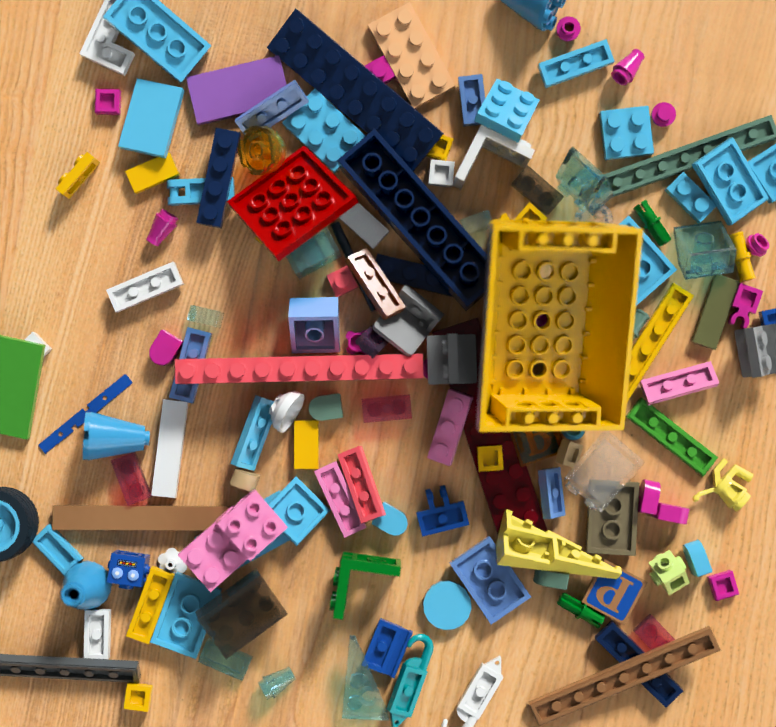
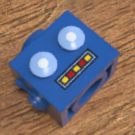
M122 550L114 551L111 553V559L108 562L107 583L119 584L121 589L142 587L145 585L147 575L150 572V555Z

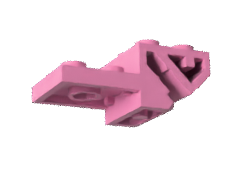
M254 489L242 497L235 506L232 505L221 514L213 524L179 552L178 556L205 587L212 592L245 561H251L288 527Z

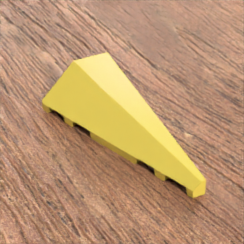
M506 509L503 513L496 541L497 565L618 579L622 575L620 566H610L601 561L602 557L596 554L591 556L581 551V546L550 530L544 532L532 526V521L528 519L523 521L513 516V512Z

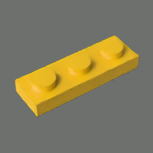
M155 566L151 567L127 631V637L146 644L150 643L175 576L174 573Z

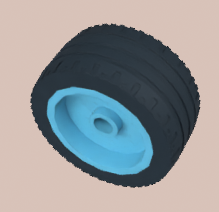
M0 487V562L23 553L32 544L39 528L38 512L33 501L23 492L9 487Z

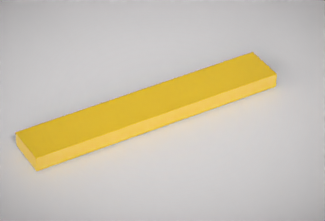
M675 283L670 285L632 346L627 402L694 297L693 294Z

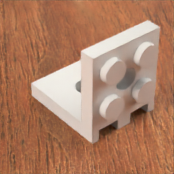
M481 124L454 178L453 186L460 190L462 189L482 148L523 168H526L535 150L531 148L530 143L522 139L516 142Z

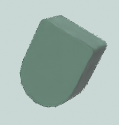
M338 393L315 397L309 404L310 415L314 419L321 421L343 418L341 395Z
M535 569L533 581L541 586L567 590L570 574Z

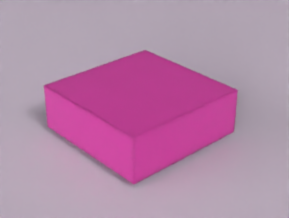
M95 89V113L97 115H121L120 89Z
M732 570L707 576L715 601L739 595Z

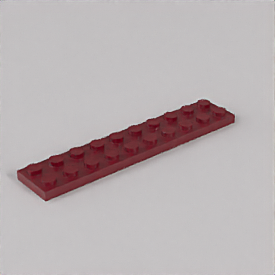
M475 318L432 332L433 336L447 334H474L476 336L477 382L449 384L450 389L473 396L463 430L497 535L503 513L506 509L512 511L513 516L523 521L528 519L533 522L532 526L546 532L547 527L526 463H523L513 432H479L476 428L482 328L479 319ZM502 445L504 470L479 472L477 446Z

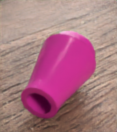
M633 49L629 55L613 66L612 78L620 85L631 83L641 62L645 58L644 54L638 49Z
M161 209L155 215L146 240L159 247L160 243L177 227L176 222L178 218L170 212Z

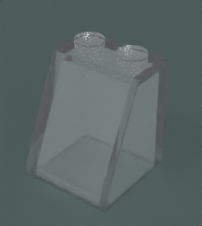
M604 430L565 476L564 481L567 483L565 487L575 496L579 493L586 499L584 504L593 512L598 510L602 513L640 471L644 461L608 430Z

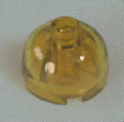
M251 126L244 131L246 133L244 139L240 140L238 144V155L242 166L247 167L252 175H267L277 171L286 158V144L281 134L267 126Z

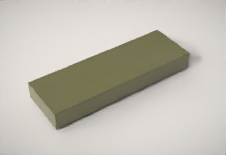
M714 274L691 340L692 343L716 350L740 281L720 274Z

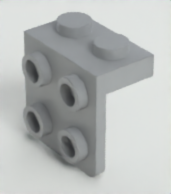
M406 284L398 294L406 306L404 311L386 320H383L380 316L373 325V330L403 354L411 356L444 314Z

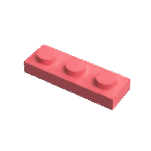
M357 446L338 454L361 524L386 515L362 446Z

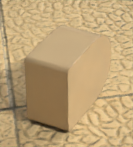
M237 467L234 469L230 485L251 492L254 489L256 490L261 475Z

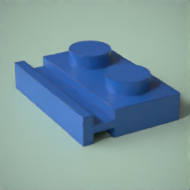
M380 618L361 665L395 678L413 631Z

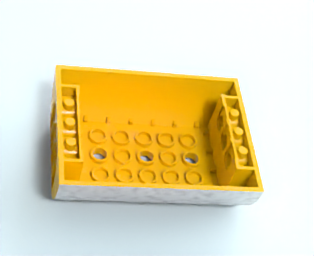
M513 219L490 221L476 428L479 432L624 430L643 229L600 222ZM548 264L551 267V273L548 277L542 278L540 270L544 265ZM546 314V324L538 327L536 323L538 316ZM542 363L543 371L538 375H534V365Z

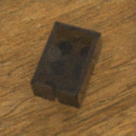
M257 568L195 612L198 621L210 638L212 637L213 642L226 659L288 615Z

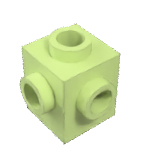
M670 550L663 554H658L652 561L648 562L652 570L649 575L657 586L661 584L669 596L690 583L685 571L687 569L685 563L680 556L675 557Z

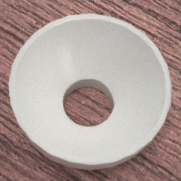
M291 391L283 395L279 394L270 407L269 414H271L272 425L277 431L284 433L293 424L303 406L304 394Z

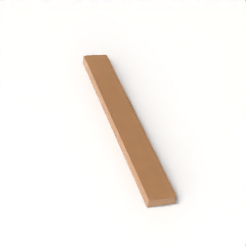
M53 505L52 530L205 531L231 506Z
M707 626L529 701V706L538 725L541 726L721 651L710 626Z

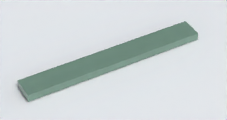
M772 115L592 178L589 181L597 203L694 169L691 164L729 138H734L741 152L776 140V125Z

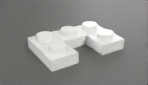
M104 0L79 54L90 61L126 76L135 54L115 44L119 31L104 20L103 15L116 0Z

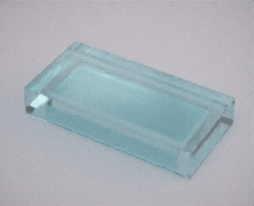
M208 638L198 662L243 681L253 656Z

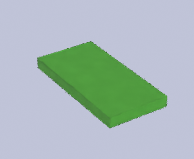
M0 335V434L22 439L30 438L46 345Z

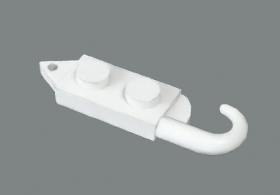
M501 656L485 664L481 663L459 700L456 710L458 716L465 722L462 727H474L503 679L501 674ZM447 719L443 720L441 727H447Z

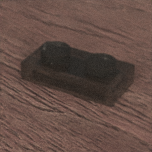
M528 165L511 184L546 216L550 214L564 197Z

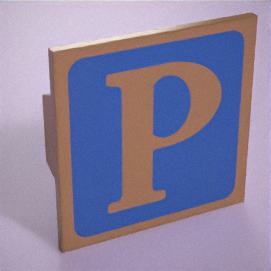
M606 559L603 560V562L609 564L612 567L617 566L607 561ZM622 568V575L618 579L593 577L581 602L625 625L647 582Z

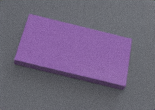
M278 55L186 77L198 126L240 116L287 85L281 59Z

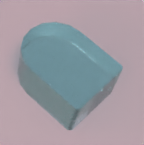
M486 210L459 220V223L470 235L489 229V223L493 219L490 211Z
M190 305L187 320L221 328L224 313Z

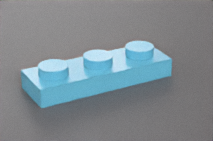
M607 39L538 63L537 67L545 88L612 65L615 61Z
M255 395L230 464L255 471L272 424L269 410L274 403L273 400Z

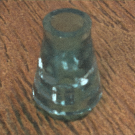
M290 667L263 676V680L259 681L258 684L268 700L271 697L275 698L296 678Z

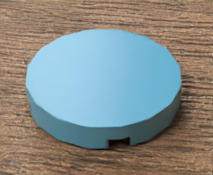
M451 580L439 581L433 584L426 592L423 600L424 614L428 621L435 627L443 630H452L463 625L469 618L472 609L471 599L466 589Z

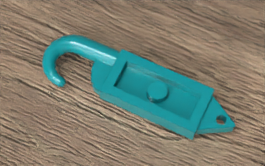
M425 634L414 635L407 643V647L410 648L416 641H422L425 647L421 658H409L402 664L386 708L390 713L392 727H398L407 717H412L428 672L426 670L434 648L432 640Z

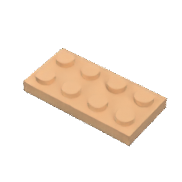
M410 2L368 24L369 31L392 68L405 97L415 109L455 89L456 85Z

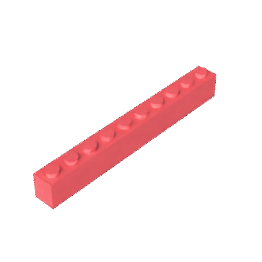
M387 354L175 359V384L424 378L423 354H413L411 356Z

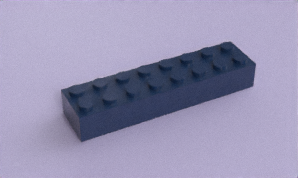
M375 129L337 160L339 169L465 311L485 295L487 253Z

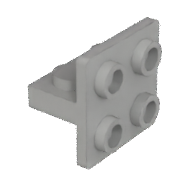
M776 324L735 330L742 377L752 376V378L776 373Z
M474 334L427 336L428 384H465L477 382L476 336Z

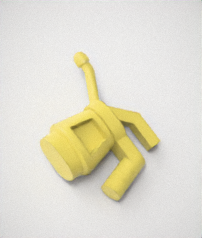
M723 458L712 470L714 487L698 492L693 496L692 500L697 502L701 496L715 492L721 497L727 507L733 508L737 512L747 503L751 495L747 493L745 487L733 481L732 478L736 475L750 482L754 474L734 464L720 479V471L728 463Z

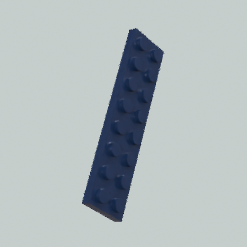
M295 8L267 46L276 56L278 55L285 64L318 90L365 132L369 134L375 129L412 171L416 170L444 135L439 128L298 9Z

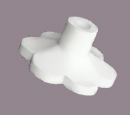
M169 548L166 553H162L158 557L159 568L174 574L176 572L184 573L187 570V565L178 556L179 552L175 548Z

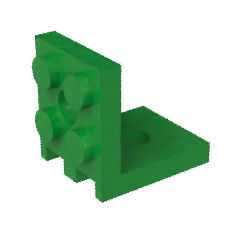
M343 551L341 565L336 567L333 586H337V591L332 592L329 610L334 611L333 618L343 620L351 570L400 577L401 559Z

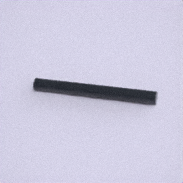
M340 222L331 224L330 226L345 258L354 254ZM356 279L370 311H376L377 309Z

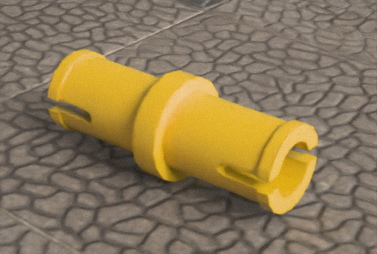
M743 232L727 236L733 253L731 257L732 262L736 263L740 282L756 278L750 261L752 255L747 250Z

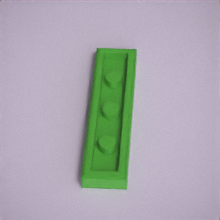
M639 398L625 416L701 476L707 473L718 458L655 407L647 405L646 400L643 398Z

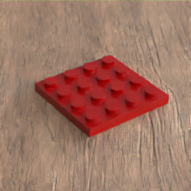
M305 145L227 201L231 209L278 262L359 203L356 196Z

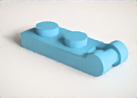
M233 177L231 181L228 200L235 196V185ZM205 178L167 180V189L170 190V197H167L168 205L200 204ZM185 188V196H179V189Z

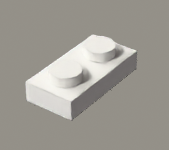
M111 609L85 610L84 658L109 659L111 648Z

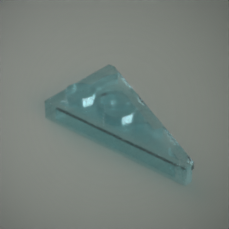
M350 635L342 718L389 721L388 710L356 636Z

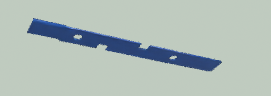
M124 374L87 404L89 407L87 411L82 408L38 446L46 454L74 431L72 427L75 424L79 427L85 422V412L97 413L132 384L130 378Z

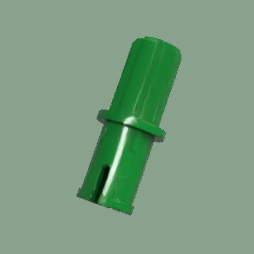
M647 200L641 202L645 212L639 204L636 205L633 209L645 226L643 228L648 229L660 247L667 244L671 237L660 222L661 217L656 216Z
M561 593L557 604L573 613L576 619L581 618L596 628H599L600 624L602 625L604 622V614L567 593Z

